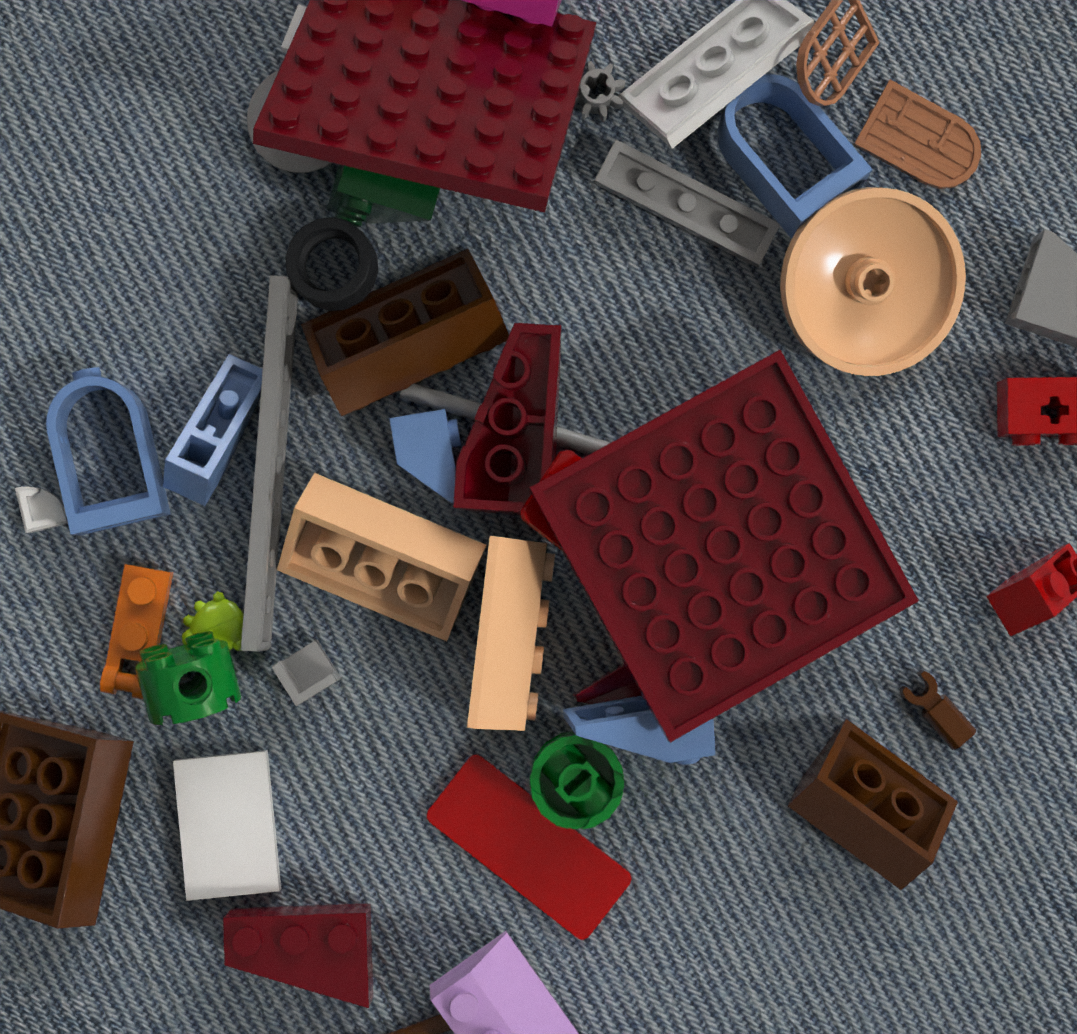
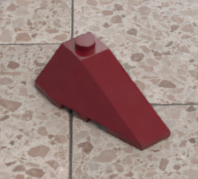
M514 323L493 372V379L483 403L479 406L474 418L475 422L465 446L463 445L457 459L453 508L521 516V509L531 495L528 488L540 482L555 459L561 325Z

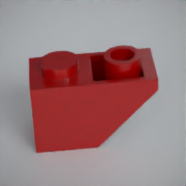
M1070 543L1061 546L1006 579L986 596L1010 636L1054 618L1077 597V554Z

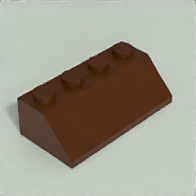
M468 248L369 293L362 302L349 309L329 311L301 324L320 377L341 417L355 410L363 409L370 403L394 392L407 389L412 384L438 372L446 371L475 355L490 351L497 345L506 342L509 337L494 297Z

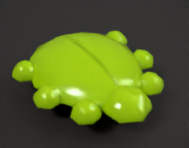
M219 591L213 594V600L207 603L201 600L195 602L194 609L197 612L195 616L188 614L183 618L184 625L189 627V629L182 633V643L186 645L185 639L193 634L212 631L215 639L228 642L230 650L234 648L236 651H242L241 641L244 613L237 604L226 599L223 593Z

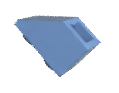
M445 409L389 418L397 465L453 505L456 477L453 447L461 446L457 419L448 420Z

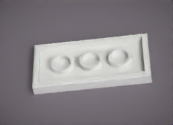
M736 0L629 86L618 97L622 99L624 108L673 149L797 49L815 22L787 0Z

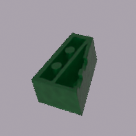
M339 165L326 210L336 213V218L350 221L356 227H361L362 222L376 224L431 221L440 188Z

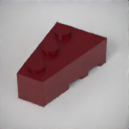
M371 903L232 908L223 917L225 966L362 1007H370L374 997Z

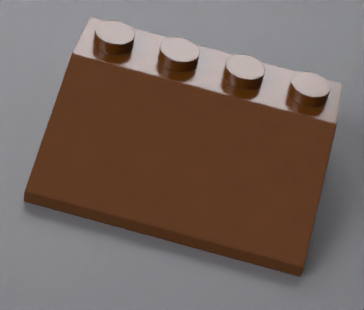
M0 711V909L57 929L96 925L134 741L100 731Z

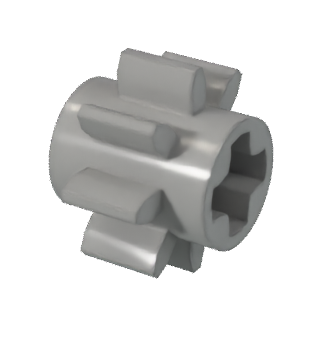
M592 61L588 62L587 73L582 77L580 91H578L575 104L580 102L583 107L582 119H586L592 113L599 114L602 122H605L607 110L610 106L621 110L623 101L614 93L623 90L626 82L623 79L614 80L611 75L613 64L610 63L603 70L595 69ZM598 84H601L605 87L604 95H598L596 100L590 98V89H595Z

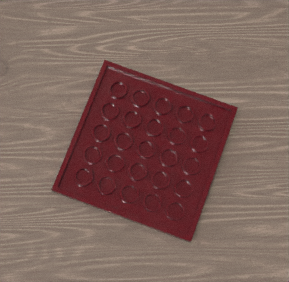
M310 0L254 125L253 144L545 213L593 41L596 22L582 19L573 14L564 15L557 13L552 26L541 23L532 24L522 20L520 17L496 10H483L475 4L461 0Z
M781 350L774 352L528 488L665 738L670 743L919 601Z

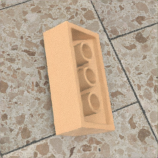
M314 473L294 507L277 571L447 642L480 564L486 544Z
M490 536L467 728L525 731L526 720L535 721L539 693L529 692L532 673L541 674L544 647L535 646L537 627L546 628L550 601L540 599L542 581L552 582L555 554L546 553L547 543Z

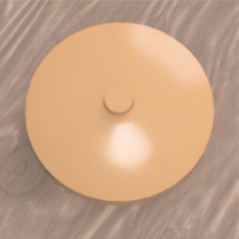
M866 187L850 190L840 194L820 208L797 229L791 239L781 270L780 291L783 310L796 338L818 360L838 370L854 375L881 376L892 374L909 368L923 360L948 335L957 319L963 302L966 280L965 262L961 246L952 227L941 213L928 202L913 194L897 189Z

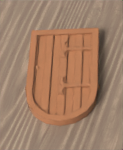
M892 80L888 81L876 105L869 112V117L853 144L857 148L916 179L918 182L937 189L954 188L966 182L976 171L981 158L980 140L972 126L956 114L943 109Z

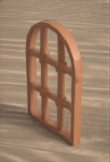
M831 0L813 27L808 31L799 48L796 62L797 80L803 95L814 105L826 106L835 104L845 94L850 84L880 43L860 0H848L851 6L840 21L835 11L843 0ZM855 14L860 28L849 42L844 30H846L845 26ZM830 19L833 24V31L823 45L820 46L816 37ZM865 34L868 44L857 58L854 52L856 50L855 46ZM839 37L843 45V52L831 67L826 58L828 55L827 51L835 39ZM812 46L815 51L813 53L814 57L807 66L808 54ZM847 57H849L852 67L839 84L836 78L838 76L837 71ZM820 62L825 71L823 74L824 78L815 91H813L808 77ZM831 83L834 89L833 94L826 100L819 98L827 85Z

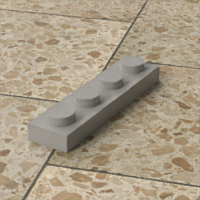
M617 139L594 180V184L757 268L780 227L778 222Z

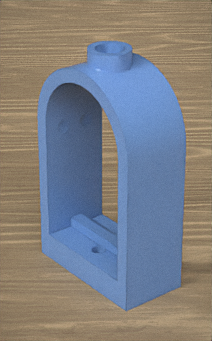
M764 74L725 106L718 124L717 139L722 155L791 239L797 229L828 202L844 192L862 188L873 170L820 106L814 105L806 99L800 85L781 75ZM754 103H767L781 108L794 120L835 170L794 199L740 135L735 123V113L742 107Z
M99 367L73 372L74 381L64 386L53 398L46 419L48 439L70 534L82 536L171 515L166 491L163 487V478L149 417L141 399L126 386L102 377ZM98 390L114 391L122 398L129 410L148 492L84 506L67 434L68 416L74 404L84 395Z

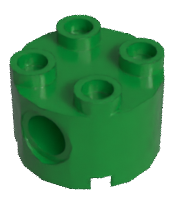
M206 631L187 637L185 639L186 645L168 649L167 644H160L139 652L141 662L136 664L135 671L150 723L163 725L162 716L168 715L171 716L173 724L204 718L227 709L226 698L230 697L231 701L235 703L241 700V691L227 641L215 639L212 631ZM196 671L191 681L179 683L180 678L185 673Z
M573 731L560 733L546 741L534 756L530 771L532 799L541 814L556 826L567 829L594 828L609 819L621 803L624 788L622 765L610 745L576 736Z

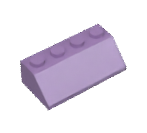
M507 931L500 934L429 985L431 1002L454 1034H579Z

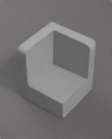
M314 640L288 658L271 666L296 707L342 679L318 640Z

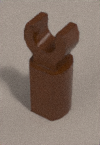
M920 670L917 674L925 683L924 692L921 695L915 696L909 688L902 686L899 689L901 696L911 704L920 705L923 708L921 713L923 718L952 750H956L976 733V729L946 694L940 696L937 693L938 685L936 679L930 673Z

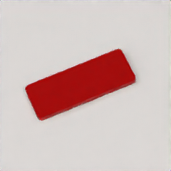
M473 754L467 759L427 812V820L580 940L587 939L631 883V874L626 868L576 829L556 826L544 817L530 793L479 754Z

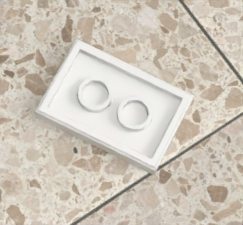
M268 750L174 760L173 769L186 901L280 891L281 881Z

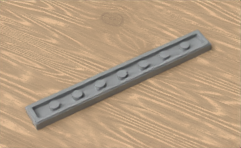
M270 276L241 641L242 651L258 652L267 651L271 648L298 292L286 276Z

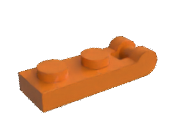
M124 564L106 664L100 680L101 692L116 694L117 690L130 692L133 698L143 700L137 674L122 672L124 659L141 662L140 651L151 646L160 645L174 572Z

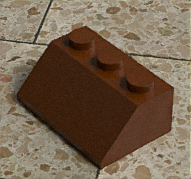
M845 719L802 776L788 807L898 889L902 890L933 864L958 801L856 725Z

